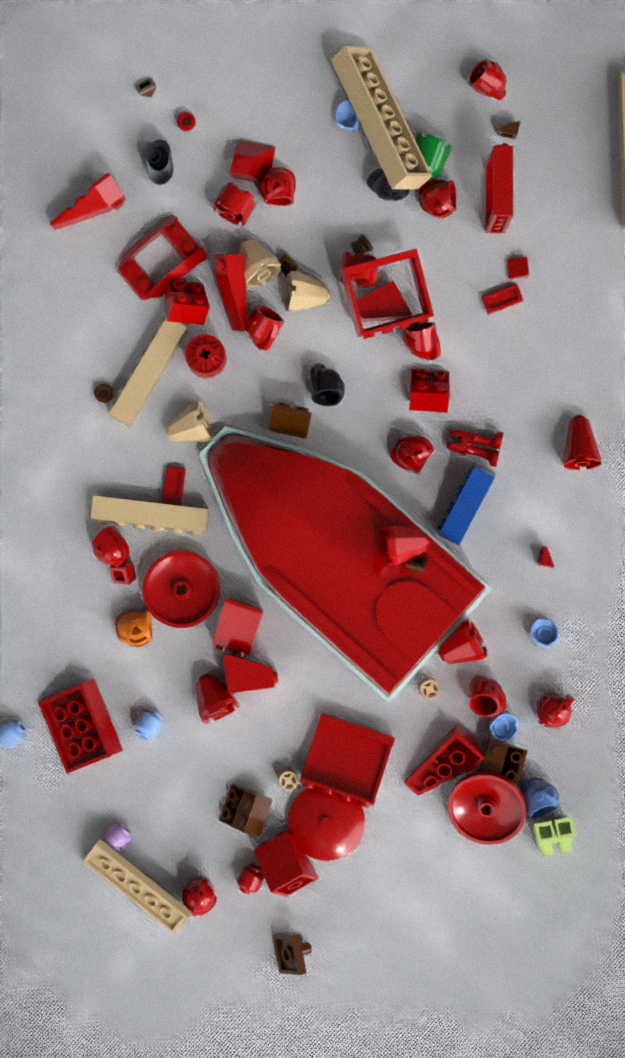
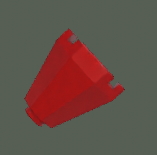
M391 524L381 525V529L385 531L381 532L380 537L383 556L388 557V560H384L387 566H396L425 552L426 546H429L428 534H424L422 530Z
M470 619L462 622L442 643L440 646L441 651L438 652L442 661H446L448 664L478 661L488 657L486 646H481L482 642H484L483 638Z
M205 674L198 678L196 690L199 716L202 722L210 723V718L217 721L235 711L234 707H240L238 700L231 693L228 694V689L214 675Z

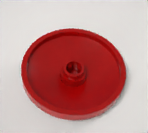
M188 551L170 552L158 558L148 569L143 582V598L149 612L161 623L174 628L193 627L205 621L215 610L220 597V582L215 569L206 559Z
M476 772L463 777L452 789L448 801V813L454 827L464 837L479 844L495 845L512 839L521 830L526 817V801L519 787L509 778L494 772Z
M317 787L313 789L305 788L297 795L290 807L288 814L289 833L294 835L305 855L322 861L342 858L355 849L363 836L365 815L362 806L358 805V801L353 799L350 802L339 798L340 795L332 793V796L324 794Z

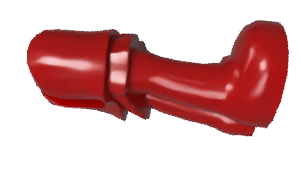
M450 429L449 436L461 438L462 441L461 444L447 442V449L460 455L466 456L471 454L485 458L490 466L496 467L499 457L498 450L483 449L472 446V444L486 445L500 450L504 432H497L493 437L478 435L479 431Z

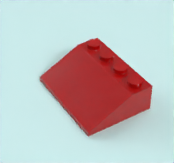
M95 679L38 702L67 774L123 751Z

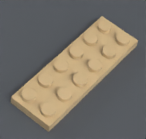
M99 839L83 860L86 865L173 934L192 913L184 904L179 903L169 892L164 891L154 880L149 879L139 868L134 867L124 856L119 855L109 844Z

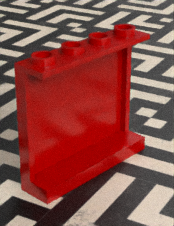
M322 713L299 781L303 782L302 786L313 789L317 787L324 794L332 796V793L340 795L339 798L350 802L353 799L358 801V805L369 808V805L373 806L375 804V798L395 738Z

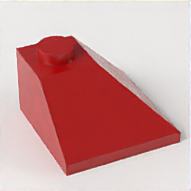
M238 140L230 170L231 177L261 183L267 171L272 168L276 147Z

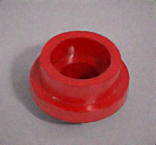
M189 112L181 113L177 118L179 129L186 132L191 131L196 125L194 115ZM189 120L190 123L188 125H184L183 121Z

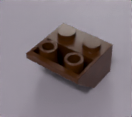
M278 402V405L274 404L269 431L307 439L312 412H309L308 408L297 406V409L290 408V405L287 403Z
M488 738L484 751L485 759L481 762L479 772L501 774L518 786L528 750Z
M231 784L219 821L243 833L260 836L273 799Z

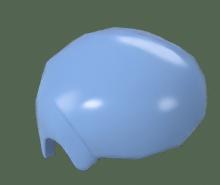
M350 100L340 103L335 113L337 125L346 130H357L361 127V123Z
M537 619L531 625L530 637L534 644L539 647H551L559 639V629L557 624L550 619Z
M505 712L492 717L489 722L490 735L495 740L501 742L511 740L518 732V719L513 714Z

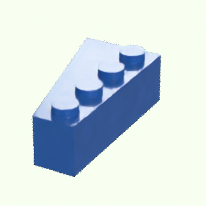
M474 463L472 469L468 468L464 476L466 479L464 485L458 487L455 493L457 496L455 502L451 501L446 510L449 513L446 520L442 518L437 528L440 530L439 536L457 545H460L495 478V472L477 463Z

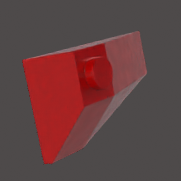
M107 173L88 188L90 192L87 195L79 196L73 208H66L50 222L52 228L58 230L110 212L113 209L121 208L126 198L111 175Z
M215 254V276L232 331H247L244 254Z
M457 724L404 781V784L419 796L438 787L439 784L456 779L457 776L463 773L471 772L485 759V755L474 738Z

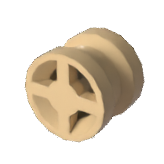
M430 679L423 681L419 688L421 695L427 699L437 697L440 690L437 682Z
M292 770L283 771L279 777V784L284 790H292L298 784V776Z

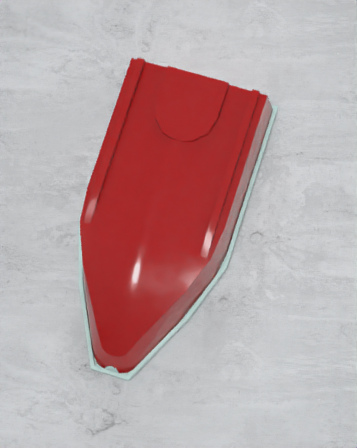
M227 426L199 454L230 535L259 586L388 703L491 590L483 580L362 472L309 449ZM391 524L424 531V534H428L429 546H426L425 552L419 554L428 558L425 572L413 573L406 567L407 560L396 566H387L384 560H388V557L383 556L380 534L385 531L381 529V525Z

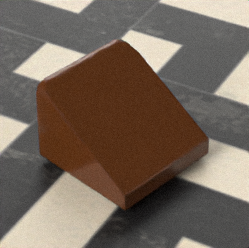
M521 121L501 126L497 135L515 140Z

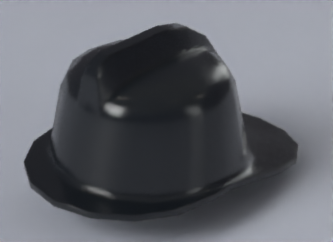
M164 140L146 143V147L142 151V161L147 167L149 178L155 184H166L171 179L174 171L170 146Z

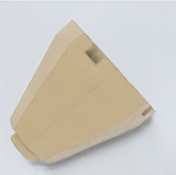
M245 239L239 244L238 254H244V277L247 288H258L262 286L261 282L266 280L268 283L281 272V264L277 257L257 241Z
M290 271L287 274L285 283L287 298L284 297L286 312H296L326 304V301L330 300V289L327 288L326 284L300 272Z
M199 401L190 404L168 423V429H166L167 437L175 443L208 442L215 439L214 427H210L209 424L212 421L204 404Z

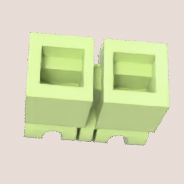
M572 817L554 820L553 823L548 821L533 825L537 847H540L543 857L554 855L552 844L559 843L561 853L572 851L571 840L576 836Z

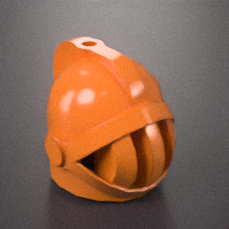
M148 610L141 612L130 611L117 616L115 627L120 641L134 647H141L153 641L152 617Z

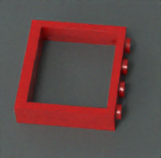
M508 143L494 145L486 164V233H505L513 217V145H508Z
M417 248L340 269L357 337L363 336L364 339L375 337L374 333L381 331L382 334L393 332L392 328L399 326L400 329L411 327L412 322L417 321L418 324L428 322V318L434 317ZM409 259L422 313L363 329L350 275Z

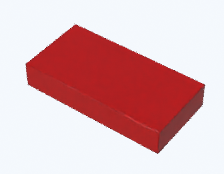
M517 283L481 297L487 315L524 301Z
M167 466L162 504L181 506L186 468Z

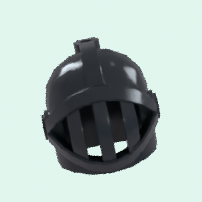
M382 168L374 170L367 179L368 187L385 201L402 200L410 192V189H392Z
M319 363L313 365L310 370L312 401L321 406L337 405L341 402L345 393L343 380L334 369L326 368L325 365Z

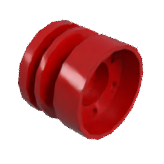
M209 334L198 335L187 344L185 350L186 362L196 376L204 379L214 378L224 370L227 362L226 351L221 341L215 336ZM204 351L209 354L208 359L200 357L203 356Z

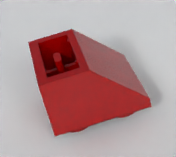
M167 280L164 307L167 321L204 325L210 309L204 285L198 282Z
M411 369L409 410L448 413L450 397L449 371Z

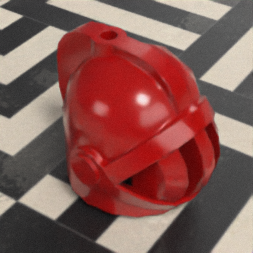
M486 59L479 61L470 74L469 86L477 93H481L489 98L494 97L500 101L506 96L505 86L507 79L501 66L496 62Z
M278 167L267 171L259 187L264 203L275 206H289L294 203L296 180L292 171Z
M430 180L420 187V206L424 212L434 217L445 218L456 211L457 196L454 181Z
M259 306L253 310L248 318L247 331L255 346L260 350L267 351L284 324V320L279 314L266 306Z
M412 322L411 327L404 329L403 340L405 346L413 355L426 360H435L440 357L441 347L435 322H425L422 324Z
M404 436L397 442L390 456L395 464L418 475L428 457L434 452V449L427 438Z
M108 526L103 529L91 543L95 557L107 565L121 566L130 554L126 540L115 526Z
M475 675L471 679L469 690L471 695L470 708L472 711L482 717H494L503 712L506 708L507 700L501 685L497 681L487 679L481 675Z
M557 693L544 695L537 704L536 717L539 718V724H545L544 727L560 728L567 724L571 716V703L574 701V698L570 694L565 696Z
M205 876L192 879L186 888H183L181 895L182 903L192 912L191 914L194 917L202 916L211 911L217 901L214 886L208 880V877Z

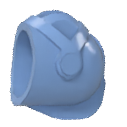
M533 778L518 784L526 801V814L529 819H535L557 809L559 793L552 784L546 783L541 778Z

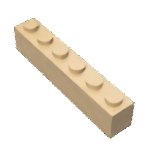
M167 318L159 322L157 334L155 336L152 335L149 339L147 351H143L140 354L138 366L136 369L132 368L128 375V378H130L128 383L122 385L118 392L119 398L117 401H113L108 409L110 411L109 415L131 428L188 332V328L181 323L168 322Z
M93 496L91 519L95 520L96 524L106 525L107 521L114 522V526L126 527V524H133V528L145 529V526H151L154 531H164V528L171 529L172 533L183 534L184 530L190 531V535L202 536V533L207 532L209 510L203 508Z

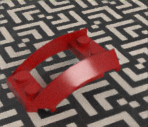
M170 215L142 236L123 254L117 272L141 300L161 298L165 293L167 280H180L196 268L198 264L205 261L207 255L204 248H200L178 222V217ZM163 234L184 261L155 285L133 258Z

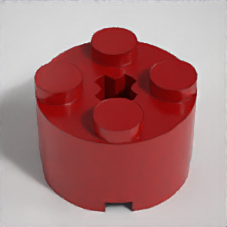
M228 182L222 186L212 204V209L220 211L219 216L235 225L241 222L242 226H244L256 206L253 200L255 196L249 191L243 192L237 189L238 187L235 184Z
M345 252L342 255L340 269L375 260L376 257L361 253L349 256L350 252ZM379 267L351 274V282L358 283L357 286L362 288L374 286L377 282ZM339 271L340 282L343 283L341 273Z

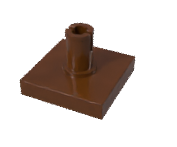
M273 934L279 973L292 975L306 974L304 955L312 953L311 944L309 942L301 944L300 934Z

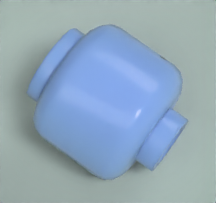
M152 710L150 713L142 712L134 724L135 733L147 741L156 738L163 727V723L160 720L161 716Z
M8 720L1 725L0 745L4 748H14L25 738L24 725L20 721L16 722L15 720Z

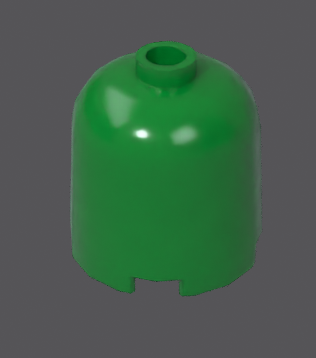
M418 132L415 141L432 174L430 179L437 178L443 170L452 150V145L448 144L445 146L443 145L444 140L430 134H426L423 137L422 133Z

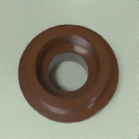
M100 384L96 387L94 395L99 402L107 403L113 398L114 392L110 385ZM103 390H106L108 392L107 396L105 397L101 396V392Z

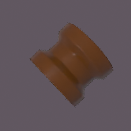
M363 234L359 236L357 241L350 243L355 253L365 254L367 251L373 250L371 243Z

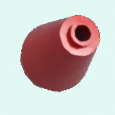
M583 415L574 416L569 423L563 458L564 468L569 470H580V467L585 466L586 470L596 468L601 465L602 459L589 419Z

